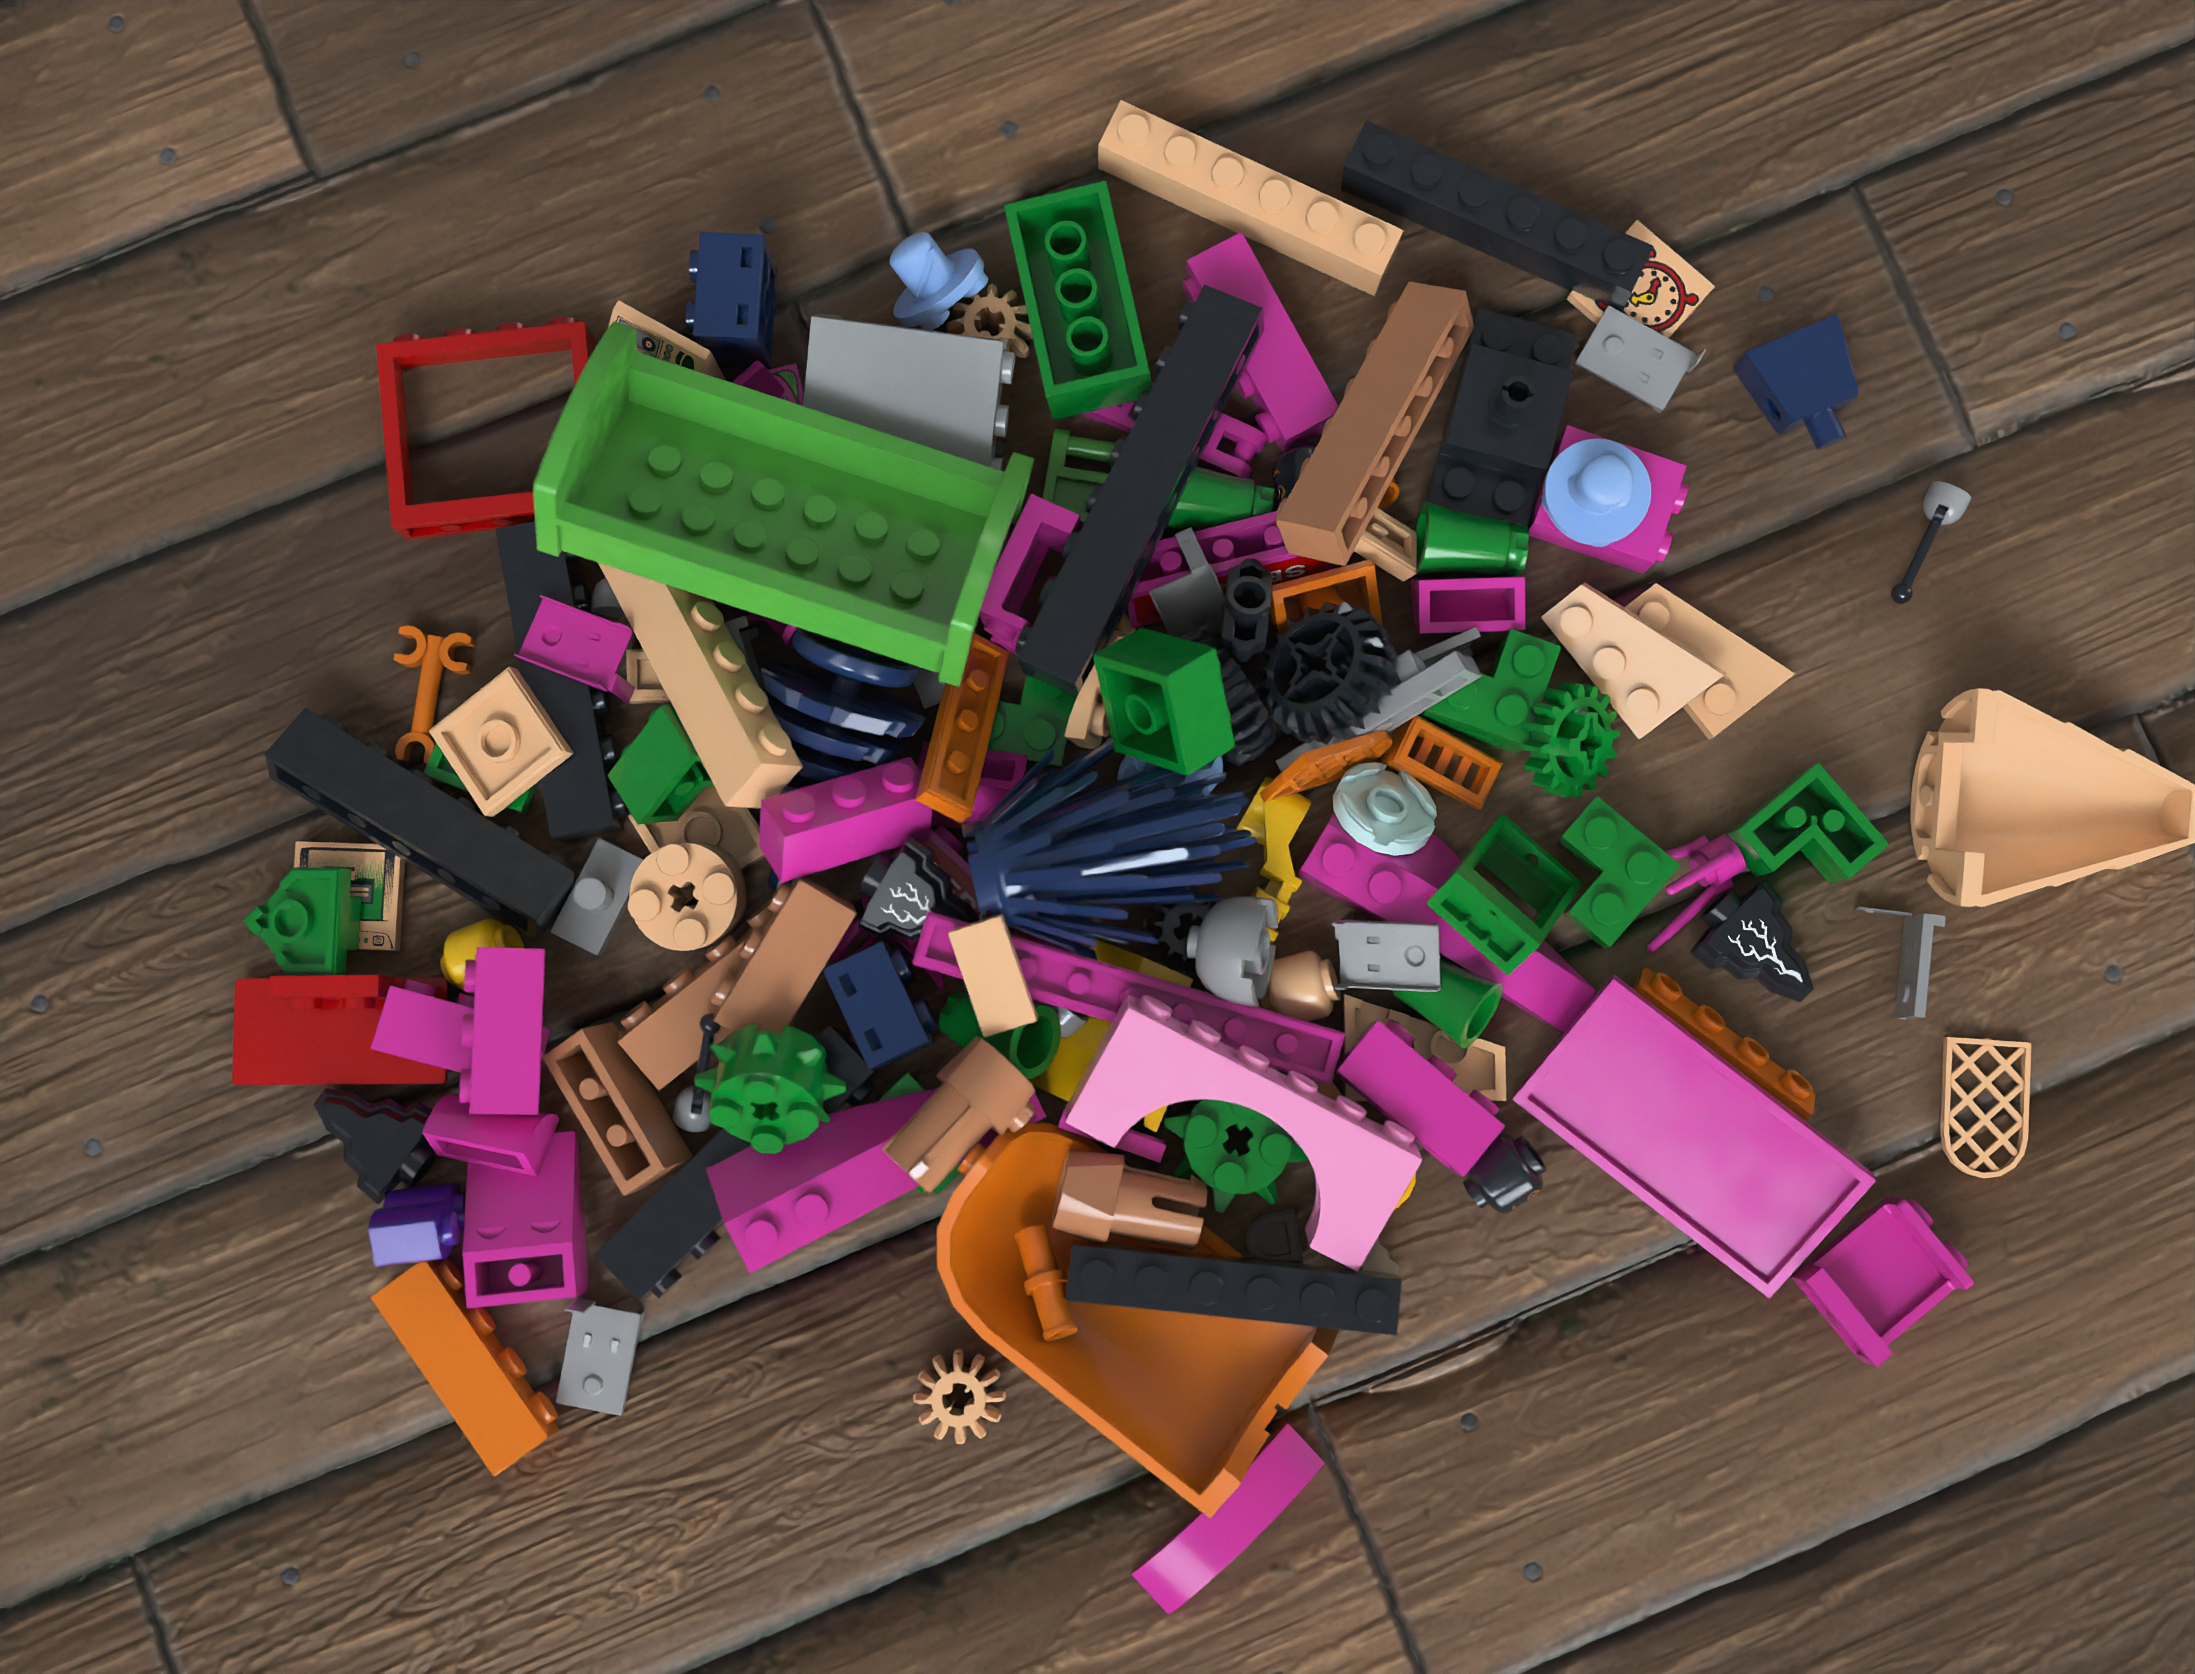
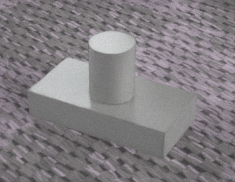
M598 838L551 933L602 957L628 906L631 881L643 859Z

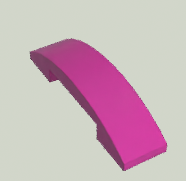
M1286 1422L1262 1445L1242 1483L1211 1518H1208L1199 1511L1173 1537L1169 1535L1131 1572V1575L1168 1615L1201 1590L1247 1548L1302 1491L1325 1462Z

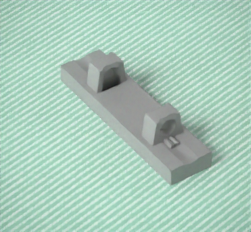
M1410 650L1402 653L1392 662L1402 684L1390 690L1391 696L1379 699L1377 705L1381 714L1369 713L1364 718L1365 730L1355 728L1354 726L1350 727L1347 740L1381 730L1389 733L1478 679L1482 675L1473 658L1454 651L1427 668L1418 653H1412ZM1333 736L1328 745L1344 741V739ZM1315 740L1310 744L1306 742L1276 760V763L1282 773L1302 753L1327 745L1321 742L1318 743Z

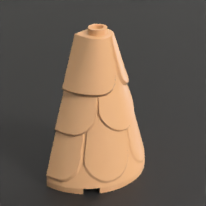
M1971 689L1953 698L1940 711L1942 718L1946 719L1943 721L1938 732L1928 731L1921 746L1913 776L1910 804L1914 849L1917 859L1928 861L1932 874H1929L1927 881L1932 889L1944 900L1954 905L1984 907L2046 886L2056 887L2104 869L2119 870L2195 843V784L2130 749H2117L2070 722L2063 723L2000 690Z

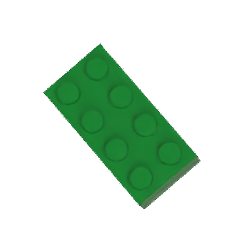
M1106 180L1005 204L1006 217L1042 382L1052 419H1061L1137 401L1144 390L1150 392L1153 386Z

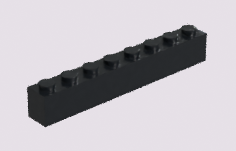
M1205 284L1197 300L1193 301L1190 299L1186 303L1178 323V329L1181 332L1174 346L1166 345L1161 352L1155 369V374L1158 377L1151 391L1144 390L1139 396L1132 415V420L1135 423L1127 438L1121 436L1117 440L1109 460V466L1112 469L1104 484L1097 483L1094 486L1086 505V512L1089 515L1081 531L1074 529L1068 537L1062 554V558L1066 561L1058 577L1051 576L1045 583L1039 598V606L1042 609L1033 625L1027 623L1024 626L1016 642L1015 653L1018 654L1017 660L1024 674L1075 697L1078 696L1087 676L1095 665L1093 654L1108 646L1264 331L1263 310L1261 307Z

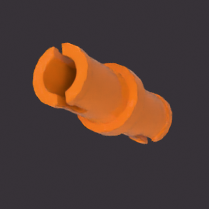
M1036 1225L1017 1232L1014 1237L1018 1243L1028 1278L1024 1282L1026 1294L1033 1295L1044 1332V1340L1052 1341L1074 1334L1078 1331V1328L1074 1323L1069 1302L1066 1301L1067 1295L1064 1285L1068 1283L1066 1272L1058 1268L1048 1235V1227L1046 1225Z

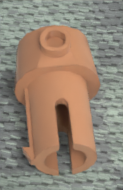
M977 1036L936 1075L943 1084L882 1148L903 1171L929 1194L990 1128L1001 1135L1004 1134L1007 1128L1015 1132L1030 1120L1036 1110L1028 1101L1035 1092L1031 1083L995 1048Z
M1068 1150L1055 1197L1051 1227L1101 1245H1105L1110 1232L1194 1251L1204 1220L1198 1218L1197 1215L1199 1207L1204 1208L1206 1206V1184L1192 1174L1189 1180L1124 1166V1155Z

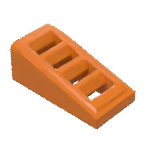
M1418 715L1395 728L1391 736L1393 740L1392 746L1382 755L1381 763L1388 765V767L1397 772H1406L1412 775L1418 782L1472 808L1482 809L1503 764L1501 761ZM1418 736L1420 737V740L1410 758L1408 754L1411 750V747L1416 737ZM1433 745L1439 746V751L1431 767L1428 768L1424 765ZM1453 754L1459 756V759L1448 779L1443 775ZM1471 763H1474L1479 767L1469 789H1466L1461 785Z

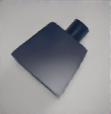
M1837 314L1746 351L1733 366L1736 375L1778 434H1784L1805 425L1817 450L1829 447L1847 437L1836 412L1852 402L1858 396L1859 389L1841 322Z

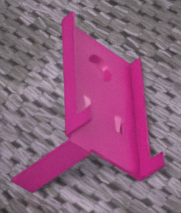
M540 595L542 602L519 654L514 653V656L605 692L610 691L629 704L635 687L615 673L634 631L627 625L619 622L614 623Z

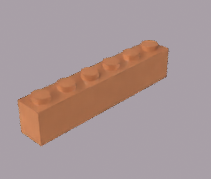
M1408 282L1399 300L1391 305L1387 321L1377 339L1372 340L1369 344L1365 361L1356 377L1350 379L1347 383L1344 398L1333 417L1326 421L1322 430V437L1313 454L1304 460L1300 469L1299 479L1288 498H1284L1278 507L1276 524L1288 553L1346 566L1474 329L1466 291Z

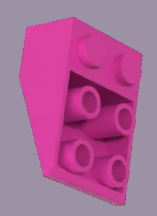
M578 1131L554 1133L537 1176L470 1162L467 1163L463 1237V1264L467 1308L572 1298L590 1292Z

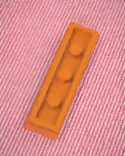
M974 632L960 687L948 683L944 685L915 799L960 823H964L972 816L1010 654L1009 651Z

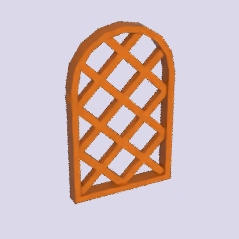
M1381 730L1304 752L1259 794L1265 803L1341 779L1345 772L1354 766L1372 763L1392 746L1393 740L1387 731Z

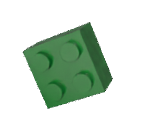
M1141 627L1093 654L1111 738H1114V751L1188 776L1235 747L1230 724L1231 716L1227 708L1221 679V666L1214 647Z

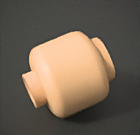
M1304 951L1274 959L1266 994L1263 1000L1260 999L1263 1009L1307 1022L1326 1018L1333 1010L1334 1001H1338L1341 998L1340 990L1334 989L1339 983L1333 964L1329 959L1322 960L1313 951Z

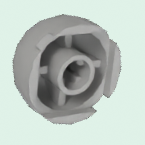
M1235 896L1220 901L1207 911L1201 926L1193 925L1191 927L1187 941L1188 958L1196 959L1198 977L1205 988L1219 999L1251 1007L1259 1006L1257 999L1263 1000L1270 981L1276 945L1270 944V933L1267 931V927L1278 929L1277 905L1274 899L1255 896Z

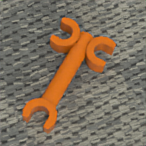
M405 625L399 627L398 633L406 638H415L417 647L409 655L394 654V660L405 667L415 668L421 665L422 667L411 731L399 739L396 744L395 754L398 760L409 763L412 748L417 744H423L425 747L424 763L427 764L436 744V741L431 738L432 735L429 730L434 725L443 666L456 674H470L472 667L467 663L455 662L453 654L460 646L476 647L477 641L465 633L457 632L444 638L426 635L414 626Z

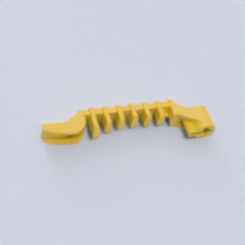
M1266 776L1236 831L1249 830L1251 836L1257 839L1256 842L1263 845L1264 865L1259 874L1270 881L1265 890L1256 886L1251 896L1274 899L1277 905L1279 923L1280 919L1283 920L1291 908L1287 903L1292 892L1295 893L1303 881L1295 877L1288 845L1313 801L1299 793H1294L1264 803L1259 793L1274 780ZM1267 927V931L1270 933V944L1272 945L1279 931L1276 928ZM1168 1105L1145 1115L1144 1126L1157 1132Z

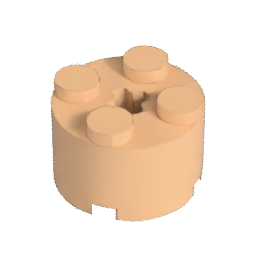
M705 842L674 843L655 850L638 866L630 885L628 910L640 930L654 943L672 950L689 951L712 945L724 936L731 934L737 928L746 911L747 892L739 864L725 850ZM694 885L695 889L692 895L699 901L697 904L685 906L682 904L684 896L680 893V888Z

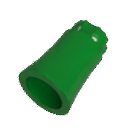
M1196 466L1165 530H1186L1191 527L1192 530L1199 531L1271 513L1274 502V486L1257 484L1254 482V479L1227 475Z
M1427 501L1422 503L1414 527V531L1417 532L1416 574L1469 573L1499 577L1501 573L1519 576L1521 570H1524L1528 556L1529 529L1526 525L1509 523L1507 519L1456 511Z
M1440 957V991L1388 990L1393 992L1394 998L1417 1011L1440 1028L1462 1049H1465L1481 1035L1490 1022L1500 1002L1503 986L1501 983L1471 973Z
M963 989L957 990L948 996L946 1005L939 1015L941 1033L948 1035L958 1046L965 1048L976 1036L980 1037L1003 1055L1026 1079L1035 1078L1048 1068L1057 1053L1061 1037V1025L1057 1013L1049 1006L1034 1004L1038 1016L1035 1022L983 1037L969 993Z

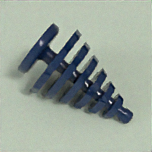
M797 627L793 636V647L805 659L833 673L798 664L797 667H794L784 662L764 664L761 667V685L764 686L766 692L772 695L768 698V704L781 728L789 736L791 746L803 766L780 794L877 767L879 763L895 761L905 746V742L899 741L901 737L914 735L926 718L921 716L923 712L902 699L885 693V690L867 684L907 687L915 680L919 671L918 666ZM771 868L768 885L776 891L781 881L773 868Z

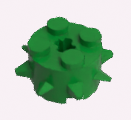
M752 1024L734 1031L723 1043V1046L712 1043L709 1048L719 1059L718 1067L695 1075L694 1081L696 1086L712 1093L708 1112L710 1121L714 1125L723 1127L730 1134L751 1142L752 1148L757 1152L777 1154L783 1150L784 1145L793 1144L807 1138L818 1127L819 1120L826 1123L830 1121V1117L822 1109L823 1100L846 1092L847 1083L828 1074V1068L825 1063V1048L811 1035L784 1025L783 1033L763 1030L756 1032L757 1024Z
M1199 1099L1191 1107L1189 1115L1165 1118L1164 1121L1166 1128L1183 1138L1182 1148L1186 1156L1171 1174L1172 1177L1190 1179L1192 1174L1195 1177H1199L1206 1185L1211 1186L1213 1189L1215 1211L1223 1213L1235 1194H1249L1254 1191L1271 1205L1276 1203L1278 1196L1274 1180L1283 1172L1286 1163L1308 1160L1303 1149L1291 1141L1292 1136L1279 1124L1258 1111L1233 1102ZM1234 1124L1237 1130L1240 1131L1246 1127L1250 1134V1137L1244 1141L1247 1149L1240 1154L1234 1148L1227 1152L1222 1144L1229 1138L1226 1129Z

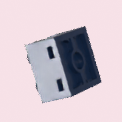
M700 232L699 250H691L690 280L697 283L695 301H688L686 306L687 333L693 334L695 343L711 351L719 367L747 369L755 361H760L767 370H770L772 367L778 270L766 239L761 234Z
M882 941L823 969L868 1069L879 1070L936 1043L931 1032L938 1029L939 1025L927 1000H924L922 997L916 1000L909 983L917 980L904 951L901 952L899 948L893 951L892 947L886 946Z

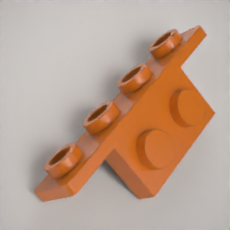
M1644 967L1638 973L1633 988L1635 991L1803 1120L1807 1121L1814 1114L1816 1094L1805 1077L1792 1069L1785 1071L1769 1059L1768 1052L1754 1039L1738 1036L1726 1027L1725 1020L1718 1012L1707 1005L1698 1006L1686 997L1679 984L1670 976L1661 972L1655 974L1647 967Z

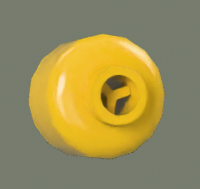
M486 918L450 933L444 943L443 956L440 960L441 970L447 981L451 984H456L458 988L465 992L466 959L476 960L477 947L524 948L521 937L512 926L504 925L496 919ZM465 992L467 994L475 995V992Z

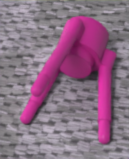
M1723 834L1709 841L1703 835L1689 844L1664 851L1674 860L1690 855L1694 856L1688 860L1691 871L1666 887V892L1669 895H1673L1697 881L1704 887L1709 884L1710 886L1647 944L1649 952L1656 951L1718 894L1732 887L1733 882L1731 878L1746 869L1744 857L1730 837Z

